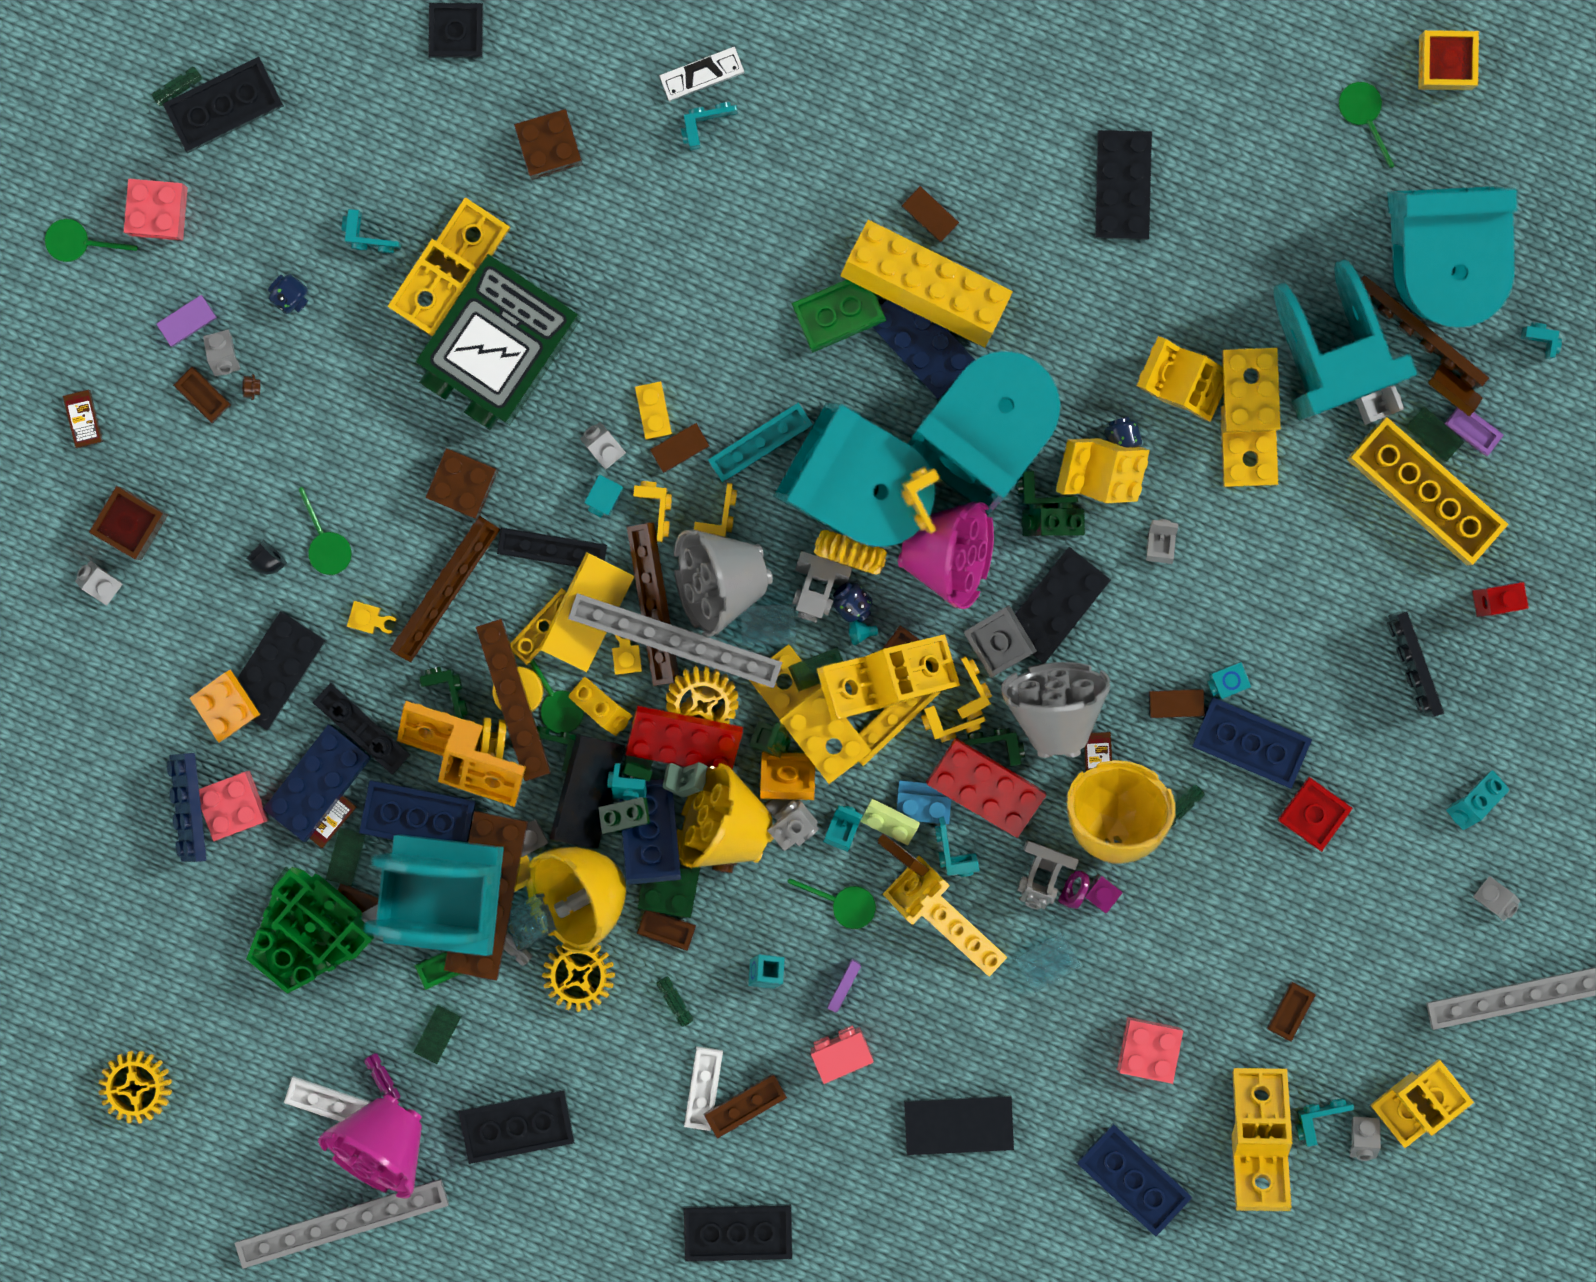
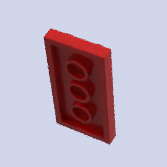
M637 706L625 755L668 764L673 763L683 767L700 762L706 765L707 769L711 766L718 767L719 763H722L733 769L743 734V727Z
M957 738L953 740L926 781L928 786L1016 838L1020 836L1047 795L1046 791Z

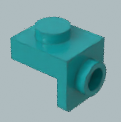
M1532 322L1530 326L1522 328L1520 339L1547 343L1545 359L1555 358L1556 354L1560 353L1562 347V338H1559L1560 331L1547 329L1546 324Z
M615 763L614 772H609L608 788H612L613 798L625 801L640 797L646 798L645 780L622 778L621 764Z
M838 805L823 842L848 852L863 815L850 806Z

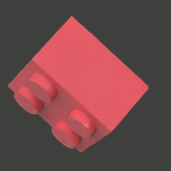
M128 179L124 233L134 237L183 241L188 187L182 183Z
M250 771L199 789L201 810L213 842L269 821L265 810H263L264 807Z
M1127 1017L1117 1070L1121 1074L1173 1084L1183 1030L1176 1026Z
M853 1025L838 1031L839 1036L833 1039H829L826 1036L813 1042L814 1047L811 1048V1056L824 1084L874 1063L873 1056L860 1027L854 1029Z

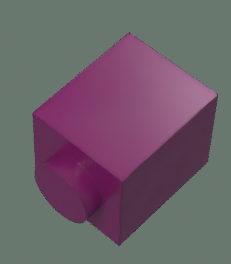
M1098 874L1089 886L1085 898L1107 914L1123 892Z

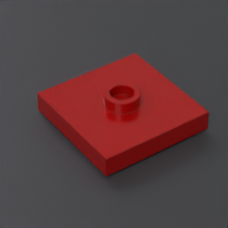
M1307 777L1277 820L1322 852L1353 808L1315 780Z

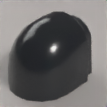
M264 539L246 558L250 562L249 566L260 574H274L287 565L284 557Z

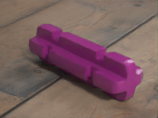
M374 1053L366 1057L364 1063L368 1070L371 1069L372 1072L370 1074L380 1092H384L383 1097L387 1094L399 1100L400 1094L397 1088H393L394 1083L385 1067L381 1066L380 1063L382 1061L378 1054Z

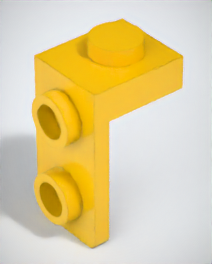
M922 467L910 474L912 476L910 480L901 484L904 488L901 494L908 506L913 505L917 513L914 519L921 531L925 529L926 532L932 533L936 530L916 492L939 480L935 469L926 470L925 467Z
M641 481L640 486L634 485L633 496L660 499L657 542H663L664 537H669L670 521H665L666 510L671 511L672 494H667V488L656 487L657 482Z
M727 483L722 525L695 522L694 530L726 537L727 532L732 533L734 517L729 516L730 505H736L737 490L733 489V483Z
M964 656L960 660L980 697L956 710L961 719L967 717L971 721L983 714L981 709L991 704L989 698L992 697V694L986 683L980 684L976 677L980 671L974 660L968 661L966 656Z
M586 677L582 678L568 696L601 727L614 736H617L619 732L626 728L628 721L633 716Z
M934 705L924 708L925 714L921 715L925 730L931 729L934 739L940 738L941 742L956 738L955 732L963 729L967 733L982 728L980 723L986 721L985 717L981 716L943 730Z

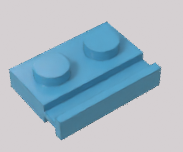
M899 780L896 811L918 822L939 823V818L944 817L945 823L949 824L952 799L928 786L927 783Z

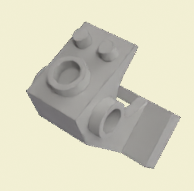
M801 551L795 571L807 574L803 590L797 588L792 603L797 605L796 611L799 612L797 617L817 623L818 618L822 619L823 614L828 616L833 600L828 599L833 583L840 586L847 583L852 568ZM812 578L827 582L824 595L808 590Z
M769 799L763 804L777 821L767 831L784 851L794 844L800 846L819 830L817 827L818 821L799 800Z
M1026 840L1023 850L1035 855L1028 876H1022L1017 889L1018 892H1021L1019 900L1025 902V905L1032 909H1045L1049 903H1054L1058 889L1054 888V884L1062 865L1075 870L1079 860ZM1038 867L1052 872L1046 887L1033 882Z

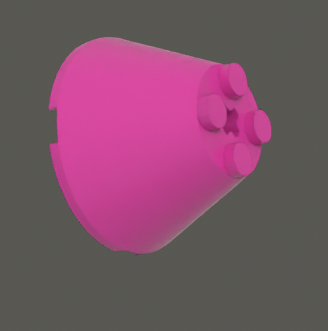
M974 501L930 514L929 518L936 531L928 533L925 529L922 531L920 529L912 537L903 541L902 552L898 557V566L904 568L953 607L959 609L969 608L981 593L977 591L981 579H987L992 559L994 527L993 519L987 517L985 511L989 509L988 506L983 502Z
M386 1094L383 1098L375 1099L320 1135L318 1143L322 1150L326 1151L328 1148L334 1154L332 1160L357 1179L384 1193L388 1189L398 1192L396 1194L398 1198H409L412 1195L422 1131L420 1123L422 1116L412 1109L405 1110L398 1105V1100Z

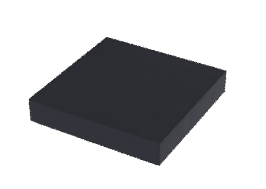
M429 3L428 57L483 59V3Z

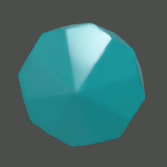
M857 620L850 622L848 633L851 643L856 646L868 637L877 636V626H867Z

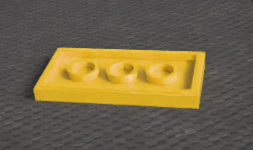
M586 552L538 649L587 672L607 632L568 619L576 594L578 593L620 607L635 576Z

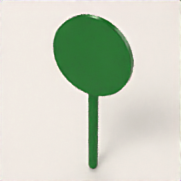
M1355 82L1348 85L1339 97L1341 115L1352 124H1368L1388 166L1393 168L1394 163L1373 123L1382 107V100L1378 90L1365 82Z
M61 219L54 222L48 228L45 235L47 251L52 257L62 262H71L79 259L85 253L87 246L138 250L136 245L88 240L84 227L72 219Z
M300 487L301 497L319 534L314 538L309 547L310 563L322 574H338L346 569L351 561L352 551L350 544L346 538L338 533L323 532L304 488Z
M532 659L530 664L549 694L541 707V717L544 724L556 733L561 731L568 733L575 730L582 722L584 711L568 697L571 692H553L535 660Z
M791 878L787 880L791 885L833 901L834 916L846 928H862L868 925L875 915V900L870 892L862 887L850 886L844 888L835 897Z

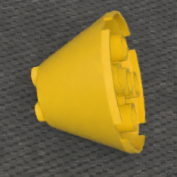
M719 763L718 767H709L706 771V784L703 791L687 797L681 815L685 816L682 830L677 829L679 862L690 868L750 861L757 863L760 861L767 843L773 841L774 838L767 831L773 823L771 812L729 766Z

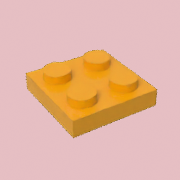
M231 669L189 698L218 743L227 739L260 715Z
M762 752L760 799L814 800L815 765L805 753H782L781 758Z

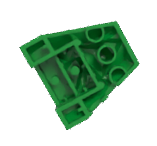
M291 867L272 890L270 902L264 911L263 920L255 934L246 960L288 994L315 980L318 975L336 969L337 965L347 960L355 959L373 940L374 935L364 931L365 922L362 920L363 914L361 910L318 874H314L311 877L304 870Z

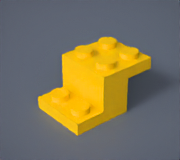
M1158 336L1151 348L1144 370L1140 374L1137 386L1164 403L1190 411L1199 418L1211 422L1224 392L1223 367L1204 355L1180 348L1171 341Z
M1101 438L1067 439L1056 492L1064 495L1082 494L1103 503L1137 502L1142 491V481L1148 465L1150 450L1143 447L1125 448Z
M1438 1059L1419 1075L1413 1072L1409 1073L1370 1104V1106L1399 1143L1406 1148L1425 1132L1433 1136L1474 1102L1442 1061Z

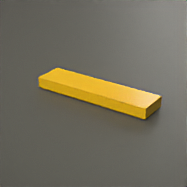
M941 692L916 697L882 710L858 733L872 750L859 762L864 766Z

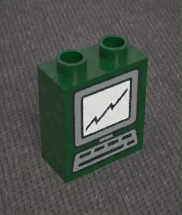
M487 254L415 361L427 370L419 383L444 400L448 398L453 389L471 399L472 401L464 413L490 431L498 419L510 426L581 321V317L548 293Z

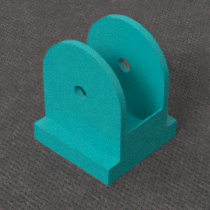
M1484 186L1387 191L1388 213L1391 214L1393 281L1403 303L1416 315L1448 327H1469L1493 316L1507 300L1514 282V211H1517V189Z
M1346 259L1335 263L1334 273L1340 300L1356 342L1320 356L1307 320L1292 290L1284 282L1274 286V299L1279 320L1307 393L1291 401L1299 421L1417 375L1410 354L1396 360L1392 359L1367 292L1357 272Z
M1008 351L984 355L966 367L915 432L908 445L921 454L930 469H935L939 479L969 502L985 503L989 508L985 510L988 516L1009 493L1054 433L1060 415V398L1056 384L1042 365L1026 355Z
M825 403L773 497L833 531L848 536L860 543L880 547L891 546L909 539L920 530L914 519L917 513L913 505L908 506L901 494L904 491L901 484L912 478L910 474L922 467H925L926 470L930 468L921 454L907 443L865 420L842 404ZM934 482L916 492L928 516L931 513L935 498ZM877 486V493L873 495V488Z
M401 834L394 835L392 853L372 856L371 865L382 868L377 918L366 921L364 931L369 934L383 936V943L483 956L492 955L504 847Z

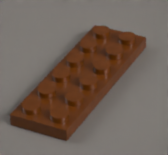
M474 811L468 843L504 847L493 954L483 956L448 951L444 970L498 980L528 821Z

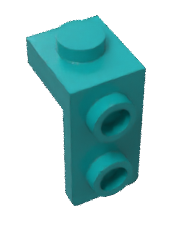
M730 102L716 104L715 109L705 111L704 107L688 110L689 114L684 115L686 127L681 128L683 144L689 143L690 150L700 149L696 122L738 114L737 105L731 106Z
M348 209L347 216L343 215L342 231L346 232L345 242L351 244V249L367 251V247L370 246L378 247V252L391 254L394 253V249L401 250V243L398 241L360 237L362 213L359 210Z
M1492 770L1484 776L1467 796L1452 803L1446 811L1453 821L1462 830H1465L1480 822L1508 793L1509 788Z
M940 817V826H935L937 842H942L943 851L938 852L940 868H946L947 876L958 874L960 877H967L973 875L974 872H978L979 864L976 853L950 857L946 823L944 817Z
M1345 1098L1329 1101L1330 1105L1320 1107L1319 1104L1303 1106L1304 1110L1297 1111L1299 1124L1295 1125L1298 1140H1303L1307 1147L1318 1145L1313 1118L1354 1110V1105L1350 1101L1346 1102Z

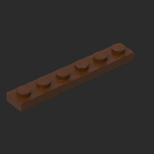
M1365 275L1360 278L1369 299L1379 307L1377 311L1385 318L1390 320L1392 317L1399 323L1398 328L1409 337L1414 335L1420 340L1419 346L1430 354L1432 352L1437 354L1441 358L1439 362L1448 370L1452 371L1455 369L1462 375L1460 379L1469 387L1473 388L1475 386L1479 388L1487 382L1489 377L1378 285Z
M478 517L464 540L456 548L447 565L440 572L431 589L426 593L419 607L411 615L402 632L395 639L394 644L390 648L393 653L410 663L412 662L500 531V528L485 518Z
M654 522L627 527L641 615L671 625ZM646 645L653 686L675 683V677L679 675L676 655Z
M503 619L477 626L476 630L518 763L526 767L523 776L524 781L550 774L551 770Z

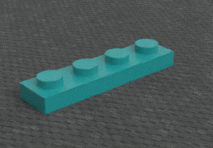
M798 402L711 457L708 461L723 483L804 432L813 424Z

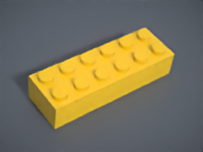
M867 220L840 275L984 348L1013 293L1012 290L870 220Z
M1388 417L1381 419L1346 459L1467 566L1473 565L1509 525Z

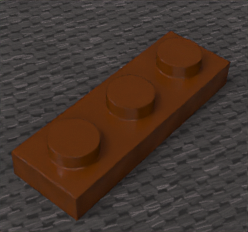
M771 1074L703 1115L718 1139L785 1100L787 1097L775 1075Z

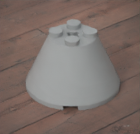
M693 529L681 532L676 540L674 556H679V569L674 570L679 597L694 628L700 627L704 631L702 632L704 636L709 637L720 633L766 593L767 585L772 584V573L765 566L764 553L760 544L753 545Z
M1053 662L1030 666L1027 673L1017 676L1016 672L1011 674L1002 683L1001 692L1003 699L1032 746L1037 750L1039 757L1048 758L1053 755L1076 757L1081 754L1080 750L1088 742L1110 690V679L1102 670L1100 674L1092 671L1091 665L1074 662Z

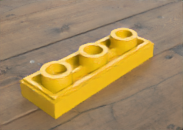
M563 588L558 591L510 643L513 653L526 665L541 651L538 648L546 632L541 631L540 624L546 621L550 626L566 594Z

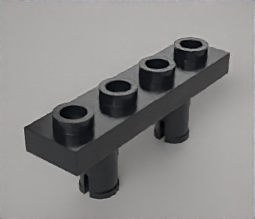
M330 683L312 702L391 775L411 756L407 750L333 683Z

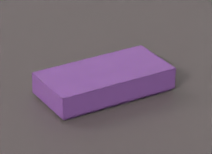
M200 295L158 322L157 326L169 345L173 347L217 319L203 295Z
M1458 407L1455 408L1443 424L1486 457L1504 436V434L1473 412L1469 417Z
M851 958L827 1005V1008L835 1013L839 1011L861 968L860 962Z

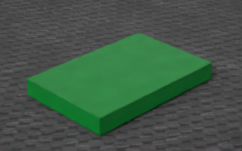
M847 279L791 303L812 353L886 321L875 293Z

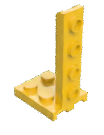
M918 856L916 859L929 869L926 875L921 877L907 867L883 893L884 897L912 925L923 916L990 977L1008 957L941 896L950 885L921 856Z

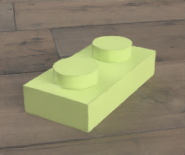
M874 799L870 801L860 821L907 846L920 822Z

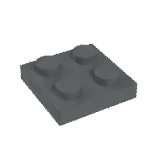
M1010 605L964 631L965 636L990 678L1037 651Z

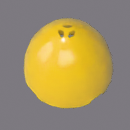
M1113 760L1100 762L1096 767L1085 773L1082 771L1078 774L1068 791L1067 814L1073 835L1088 853L1108 863L1122 864L1146 857L1161 844L1167 836L1175 817V801L1170 788L1167 789L1159 780L1158 774L1130 761Z
M579 847L552 849L535 856L528 865L531 868L530 877L526 880L527 893L532 910L545 932L549 936L555 935L564 943L562 948L573 953H584L594 948L617 924L624 906L626 883L620 867L609 857L601 853ZM585 888L591 903L575 912L571 910L569 915L560 918L554 909V905L561 900L567 901L568 896Z

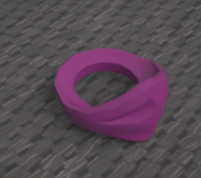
M1075 871L1070 875L1058 898L1060 904L1068 908L1078 909L1089 888V875L1084 871ZM1080 877L1081 886L1074 896L1073 882Z

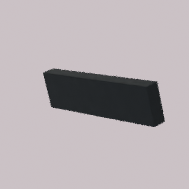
M501 527L497 554L579 567L586 552L605 561L607 545Z

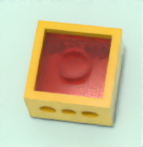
M1425 30L1419 36L1418 90H1473L1477 87L1479 31Z

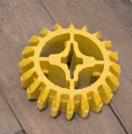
M828 530L820 531L814 553L821 558L875 575L881 573L887 555L883 548L866 545L848 536Z
M695 665L694 672L690 673L685 669L683 671L684 677L676 675L675 683H670V692L666 694L668 702L666 703V709L672 713L730 724L729 719H734L736 716L735 710L739 706L737 701L738 691L734 690L735 684L733 681H728L729 678L726 673L719 676L720 671L718 669L709 672L707 665L704 667V671H699V668ZM688 690H691V696L686 698V702L681 704L680 701L683 695ZM724 698L722 706L714 712L713 706L718 703V700Z
M598 944L594 951L590 949L581 953L593 959L586 964H578L570 957L571 954L575 953L564 950L561 945L556 946V950L559 953L558 956L555 953H549L548 957L554 962L544 963V967L551 969V972H544L542 977L551 978V981L544 984V988H554L548 996L553 998L558 994L560 996L556 1002L558 1006L562 1004L563 1000L568 1001L566 1010L571 1009L572 1003H576L577 1012L581 1011L582 1003H585L587 1010H591V1000L595 1004L600 1005L602 1002L598 995L600 994L605 998L609 996V993L603 988H613L614 983L607 981V978L615 977V972H607V969L613 967L614 964L612 961L604 963L603 960L609 956L608 952L603 953L601 956L597 954L601 949V945ZM563 960L569 975L559 984L557 968L560 961ZM599 966L601 980L598 988L595 990L589 980V973ZM590 967L583 976L584 981L578 978L568 983L575 974L574 969L581 971ZM571 986H579L588 995L573 996L564 990Z
M131 1050L127 1052V1059L123 1054L117 1055L118 1063L114 1060L108 1062L112 1070L103 1069L102 1073L108 1079L102 1078L99 1080L100 1085L106 1086V1088L99 1090V1095L107 1094L108 1098L103 1100L102 1104L107 1105L111 1103L112 1107L108 1110L109 1114L116 1110L119 1111L117 1120H121L126 1114L127 1123H132L135 1116L136 1121L140 1124L144 1121V1115L150 1121L154 1118L153 1111L156 1114H160L163 1111L160 1105L166 1106L169 1103L163 1095L168 1096L172 1094V1090L165 1088V1086L172 1083V1079L163 1078V1076L169 1073V1070L164 1069L160 1071L159 1067L163 1062L159 1060L153 1064V1054H150L145 1060L144 1051H139L135 1058V1054ZM128 1066L129 1072L127 1073L126 1083L115 1086L118 1073ZM137 1066L147 1070L153 1079L143 1078ZM134 1081L136 1085L144 1086L137 1093L135 1089L126 1087L133 1084ZM156 1088L153 1101L148 1106L143 1107L142 1101H144L145 1091ZM118 1095L128 1096L134 1108L124 1104Z

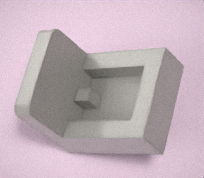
M229 329L203 336L207 361L214 376L227 375L240 370V364L235 355L233 339Z
M1395 385L1355 400L1365 425L1404 409L1401 396L1397 392Z
M601 422L590 426L580 438L605 470L626 453Z
M1166 519L1152 520L1148 531L1146 561L1173 563L1178 523H1173Z
M92 560L80 568L75 581L82 590L106 606L123 585L118 579L101 569Z
M1490 876L1473 896L1476 901L1493 912L1503 922L1517 912L1520 902L1515 894Z
M1353 1117L1351 1121L1352 1146L1350 1157H1357L1361 1161L1377 1158L1381 1149L1380 1118Z

